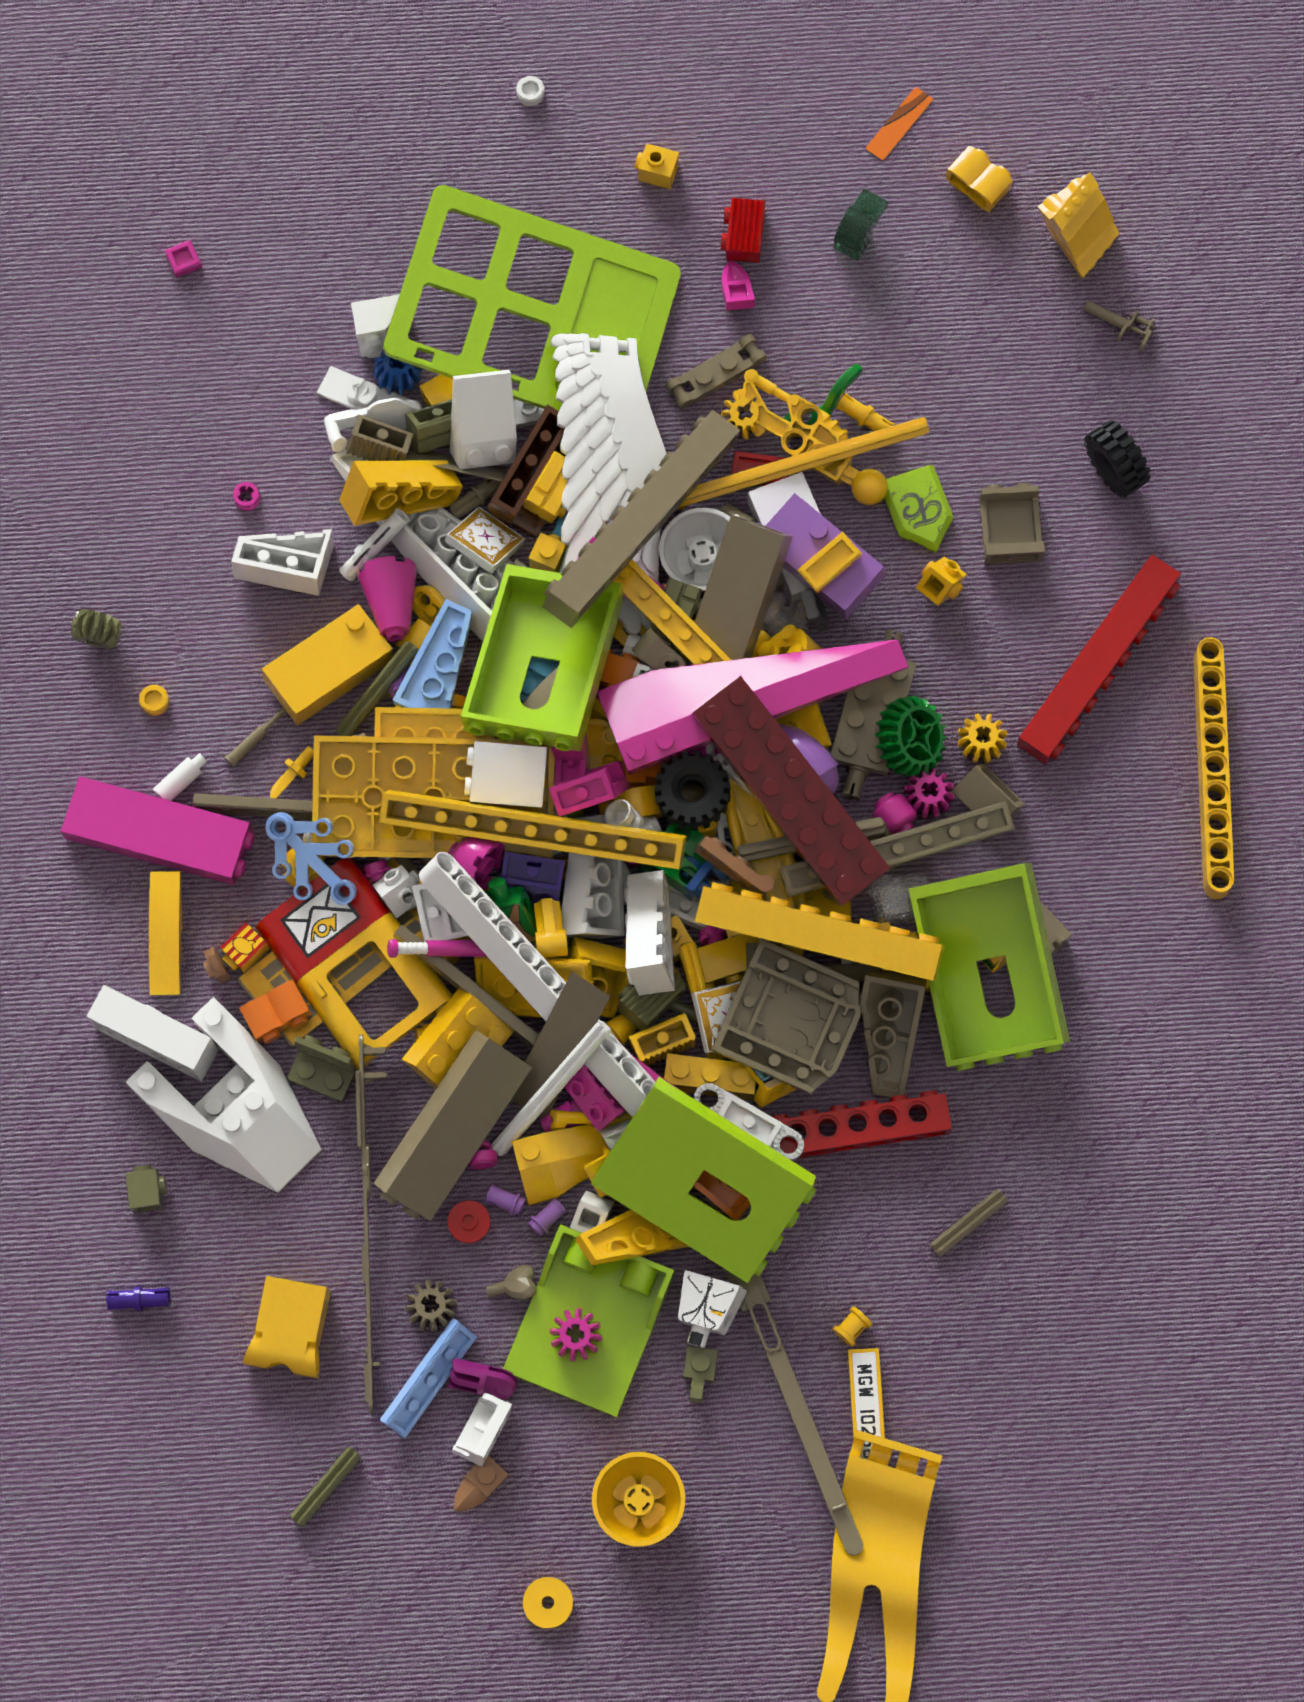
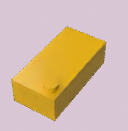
M358 604L263 667V680L298 726L383 669L393 657V648L384 636L380 635L377 627Z

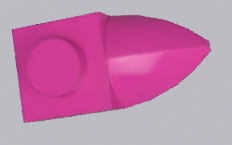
M730 260L722 272L721 291L726 310L754 308L755 297L750 278L738 263Z

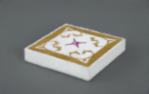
M481 507L476 508L445 538L446 543L489 573H493L522 547L525 541L524 537Z
M741 981L691 993L704 1053L713 1052L711 1050Z

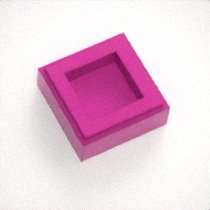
M191 240L164 250L176 278L202 268Z

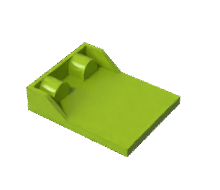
M560 1224L548 1252L536 1292L531 1299L503 1369L512 1372L516 1378L617 1418L674 1279L675 1270L641 1256L592 1266L575 1241L582 1233ZM577 1308H581L582 1320L588 1313H592L594 1317L589 1325L600 1323L601 1328L592 1332V1334L601 1335L602 1341H591L598 1348V1351L594 1353L589 1348H586L587 1360H583L580 1352H577L575 1362H571L570 1350H568L565 1356L560 1357L558 1353L563 1345L552 1347L551 1342L560 1338V1336L551 1335L550 1329H561L554 1322V1319L558 1317L563 1322L567 1321L564 1315L565 1310H569L571 1317L575 1318ZM575 1327L572 1328L574 1332L569 1331L567 1335L572 1338L573 1343L579 1342L578 1338L582 1340L585 1334H582L580 1329Z

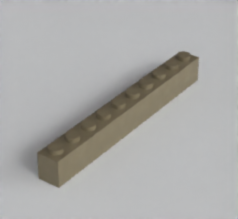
M714 410L705 418L700 416L691 429L693 432L689 436L685 433L675 447L677 450L674 453L669 451L659 464L661 468L658 471L653 469L647 475L643 482L645 484L642 489L638 487L634 489L627 500L629 503L626 507L620 505L611 517L612 522L609 525L604 523L594 537L596 540L592 544L587 542L578 554L580 558L576 562L571 560L565 566L561 573L563 577L559 581L554 579L548 585L544 592L547 598L543 608L572 628L732 448L740 429Z

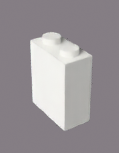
M475 741L474 748L468 747L467 765L472 766V778H465L464 795L470 796V802L542 808L547 747Z

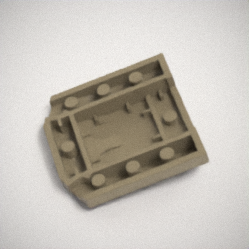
M761 938L711 1051L810 1094L838 1070L861 1016L858 993L859 982Z

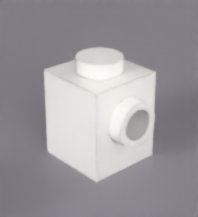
M586 1191L578 1204L570 1228L584 1233L608 1221L614 1201L604 1197L600 1198L599 1195Z

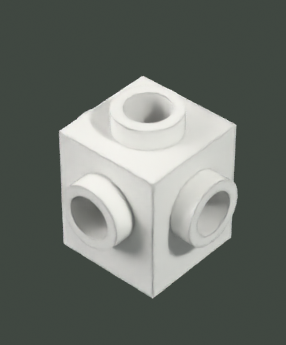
M402 864L386 872L382 879L372 885L396 918L406 911L417 907L412 886L419 884V877L414 870L408 873Z

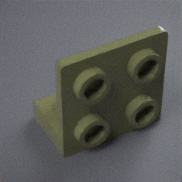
M308 1035L304 1039L296 1036L294 1043L299 1052L287 1076V1081L343 1104L357 1070L353 1059L349 1057L350 1053L338 1047H333L332 1050L321 1046L322 1042Z

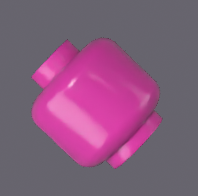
M890 792L873 805L875 808L873 818L881 817L891 835L915 828L912 823L917 818V813L903 794L894 795L893 792Z

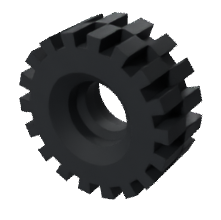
M1110 420L1084 437V447L1087 449V456L1091 458L1092 466L1097 469V474L1104 479L1103 482L1106 486H1110L1113 493H1117L1119 497L1125 498L1150 481V468L1146 465V458L1141 454L1142 450L1139 446H1136L1134 438L1129 436L1128 431L1124 427L1121 428L1118 422Z
M694 750V755H688V751L682 752L681 757L671 756L670 763L664 762L661 766V773L657 772L655 778L656 785H654L657 805L661 814L666 816L668 822L672 825L677 823L680 829L685 830V827L688 826L691 827V831H698L697 826L703 825L704 829L710 827V822L714 820L717 823L721 819V813H726L728 809L727 804L731 798L730 782L727 771L723 770L722 763L719 760L715 762L712 755L707 753L706 756H702L701 751ZM689 781L700 782L705 789L704 796L696 802L686 801L681 795V789L685 783Z

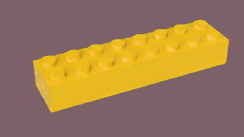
M712 882L711 888L703 886L695 918L697 923L937 981L945 945L939 944V937L920 933V937L917 939L909 937L910 930L890 926V930L885 931L879 929L881 923L860 919V923L856 924L850 922L851 916L831 911L830 917L820 915L821 908L801 904L800 909L791 907L792 901L771 897L770 902L761 900L763 894L742 889L741 895L732 893L733 887L715 882Z

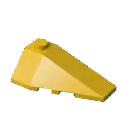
M592 1124L545 1132L512 1141L528 1205L559 1198L567 1193L569 1189L589 1178L584 1166L605 1155L602 1146L606 1145L601 1133Z

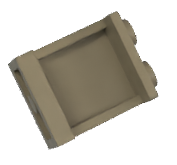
M1020 483L1014 487L1003 488L1001 485H989L985 489H981L979 507L984 565L1043 561L1045 545L1041 535L1038 500L1039 486H1032L1030 483Z

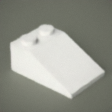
M503 370L453 376L450 453L459 469L513 463L516 458L517 435L511 372Z

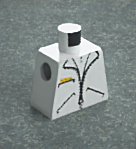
M685 1270L678 1320L692 1326L687 1343L705 1349L710 1332L724 1336L747 1291L739 1285Z

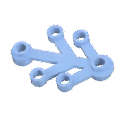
M278 812L271 815L266 822V833L270 839L275 841L273 875L278 879H284L292 873V866L287 861L288 843L296 851V885L293 893L298 900H306L313 894V887L309 883L310 866L331 887L330 894L334 902L345 905L353 901L357 894L354 883L346 879L341 880L318 855H337L340 858H347L353 854L354 844L347 839L337 843H305L297 835L298 833H315L317 836L325 837L333 831V823L327 818H321L317 821H294L289 814ZM278 822H283L286 825L284 833L278 831ZM320 822L327 824L328 830L326 833H322L319 830ZM342 843L348 845V854L341 853L340 845ZM279 864L285 865L287 869L285 875H281L278 872ZM300 886H305L308 889L307 896L300 895ZM342 886L349 888L350 894L348 897L341 894L340 889Z

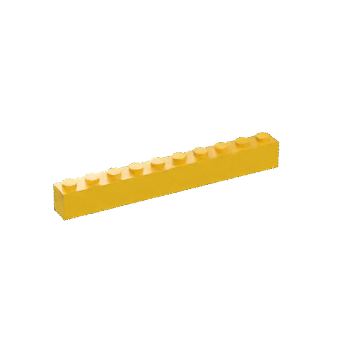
M388 790L383 793L379 823L673 869H680L683 865L687 836L559 817L550 814Z

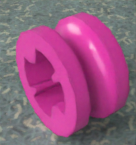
M242 482L234 488L233 498L240 510L251 511L259 505L260 494L253 483ZM247 491L249 494L251 491L252 500L246 502V499H244V501H241V493Z

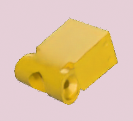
M266 1276L255 1335L245 1353L243 1365L268 1369L284 1364L295 1375L319 1379V1346L331 1290L324 1286Z

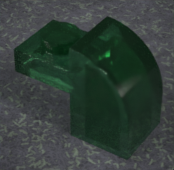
M863 188L853 206H849L835 234L833 248L858 261L871 242L873 229L887 209L888 201Z

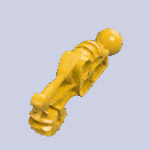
M749 369L745 372L743 388L733 392L732 395L736 401L732 403L729 400H725L724 404L730 410L721 412L723 418H727V421L740 429V432L742 431L744 440H748L749 431H752L758 438L766 431L781 439V445L789 457L848 440L849 432L846 429H841L839 421L836 419L832 421L831 415L799 395H790L779 389L777 385L760 376L754 369ZM756 387L786 402L791 422L769 411ZM750 409L752 417H745L743 419L740 413L742 411L747 412ZM809 412L818 414L817 421L812 425L803 423L804 416ZM793 437L803 439L802 446L797 450L788 448V443ZM852 457L811 469L840 486L842 481L850 485L854 498L864 505H875L881 502L888 491V482L880 471L875 469L859 471L852 467Z

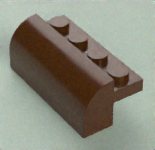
M548 404L488 504V510L496 519L508 527L511 524L534 539L539 535L546 520L525 509L522 505L552 453L558 452L565 456L560 450L564 429L557 426L559 411Z

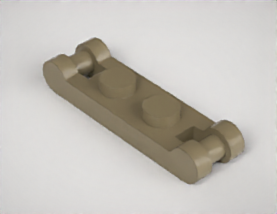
M752 334L745 335L734 345L681 376L670 379L665 384L668 392L676 397L677 400L675 402L680 410L695 404L741 377L747 370L754 369L767 360L768 357L762 349L759 350L756 346L757 341ZM747 351L750 357L743 361L740 354ZM689 385L693 391L686 393L683 388Z

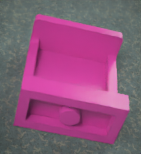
M618 760L588 770L587 775L552 786L549 790L560 817L614 799L628 790L630 786L622 763Z

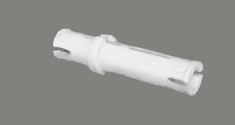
M395 509L393 514L363 545L360 544L354 549L355 553L339 568L342 576L348 581H354L358 575L359 568L362 571L367 561L376 559L375 557L410 522L407 514L401 509Z

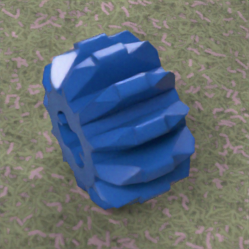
M382 349L380 357H376L374 360L373 377L377 380L380 389L387 388L389 395L394 390H397L402 396L404 389L412 392L414 384H419L422 368L390 358Z

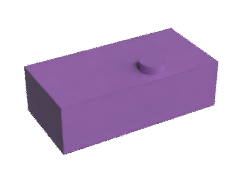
M794 493L765 526L793 536L783 568L807 588L813 590L797 570L842 531ZM851 540L852 543L860 550L862 556L816 594L846 620L885 577L884 566L853 540Z

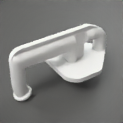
M389 398L376 401L369 406L330 414L324 419V425L331 448L335 452H341L346 448L347 440L341 436L340 430L354 427L358 414L406 430L405 413L421 409L423 406L418 401L412 399Z

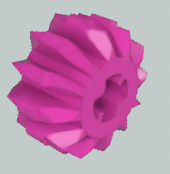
M933 768L930 771V775L922 771L919 778L917 776L909 777L911 785H905L904 792L909 794L906 799L910 804H914L913 808L916 813L920 809L923 810L922 818L924 819L927 818L928 812H932L935 818L939 817L940 810L947 812L950 808L947 802H953L955 796L950 793L954 787L953 783H944L947 779V774L943 773L937 777L936 769ZM933 790L935 792L934 796L931 794L928 797L924 796V791L930 792Z
M577 1308L575 1318L571 1317L569 1310H565L564 1315L567 1321L563 1322L558 1317L554 1319V1322L561 1329L552 1328L550 1329V1334L560 1336V1338L553 1340L551 1345L553 1348L563 1345L558 1353L560 1357L565 1356L568 1350H570L571 1362H575L577 1352H580L583 1360H587L586 1348H589L594 1353L598 1351V1348L591 1341H602V1336L592 1334V1332L599 1330L601 1325L599 1322L589 1325L594 1317L592 1313H588L582 1320L581 1308ZM578 1327L580 1332L585 1334L582 1340L578 1338L579 1342L573 1343L572 1338L567 1336L569 1331L574 1332L572 1328Z

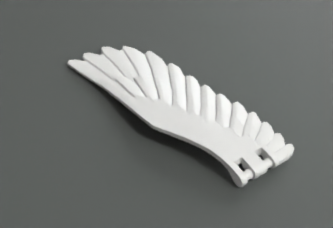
M585 333L557 334L551 340L552 347L557 348L552 358L558 362L555 379L557 382H560L556 400L562 402L557 415V426L564 429L560 444V450L565 454L562 476L563 479L568 480L561 500L562 507L568 512L561 527V542L564 545L568 544L564 567L571 560L573 562L577 560L580 550L592 537H595L597 531L604 523L609 525L612 522L611 517L620 505L626 507L629 503L627 500L636 487L640 489L644 487L645 484L643 482L647 475L653 469L658 471L661 468L659 464L666 455L665 447L643 385L637 355V341L634 338H626V341L617 340V337L599 335L598 338H589V335ZM618 352H625L626 355H619ZM661 528L632 559L648 576L659 582ZM624 598L618 620L621 621L627 633L636 635L641 631V625L648 630L652 623L629 600Z

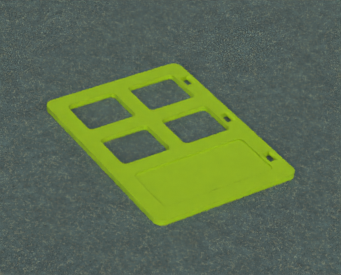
M440 185L433 190L383 344V350L390 358L450 378L460 375L501 371L486 366L482 359L498 311H505L549 327V334L535 379L528 380L511 374L512 382L519 384L517 391L512 390L513 399L545 409L548 404L554 409L560 410L562 402L556 400L560 382H557L555 379L558 362L552 359L557 348L552 347L551 340L557 334L585 333L589 335V338H598L599 335L617 337V340L626 341V338L636 339L641 377L645 391H647L681 271L678 265L673 262L450 186ZM449 212H456L499 228L498 239L483 280L436 266L433 263L432 259ZM523 236L572 253V260L559 302L556 305L510 291L506 287L518 244ZM425 286H431L473 300L476 303L473 318L460 355H453L409 339L408 333ZM417 350L434 355L432 362L415 357ZM618 352L619 355H626L625 352Z

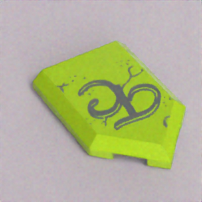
M927 465L886 479L888 491L884 499L898 536L907 541L911 540L926 547L925 549L937 553L954 516L934 465Z

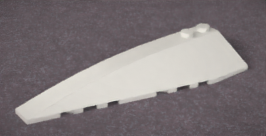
M346 449L332 455L330 460L346 481L353 461H368V459L363 460L362 457L358 458L356 455L352 456L351 453L347 454L345 452ZM443 508L407 515L410 522L391 540L405 558L415 562L418 574L428 585L433 586L444 599L472 610L473 617L470 629L483 641L506 564L526 567V565L517 559L514 562L507 559L493 573H489L445 542L446 535L461 522L454 515ZM386 520L377 521L376 523L380 527Z

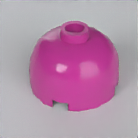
M465 837L459 843L455 842L448 854L485 891L488 887V882L493 879L489 877L492 869L499 870L505 846L499 841Z

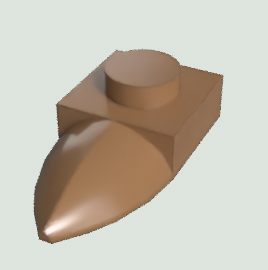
M214 946L204 951L207 961L203 962V965L210 979L215 977L221 984L231 980L230 973L219 951Z
M488 1455L482 1467L475 1464L465 1475L455 1496L454 1510L456 1512L466 1511L480 1505L509 1477V1474Z

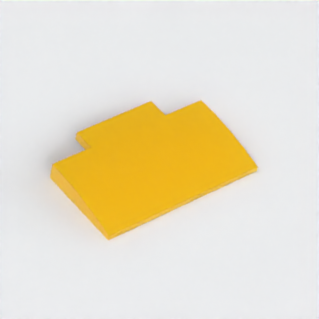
M375 707L374 737L314 735L312 821L327 818L333 823V831L325 837L312 833V843H337L344 839L350 840L354 844V852L349 857L434 858L439 852L448 853L455 842L459 843L467 836L379 823L383 793L388 790L470 802V796L464 795L465 778H472V766L467 765L468 747L474 748L475 741L532 745L518 740L504 741L495 739V736L490 735L475 736L464 731L461 720L463 709ZM538 746L547 747L542 808L478 804L554 815V801L549 790L550 787L554 786L555 757L552 752V746ZM324 822L319 823V830L322 833H326L328 830V826ZM501 842L507 851L553 858V850ZM344 843L340 845L341 853L348 854V845ZM318 855V856H337V855Z

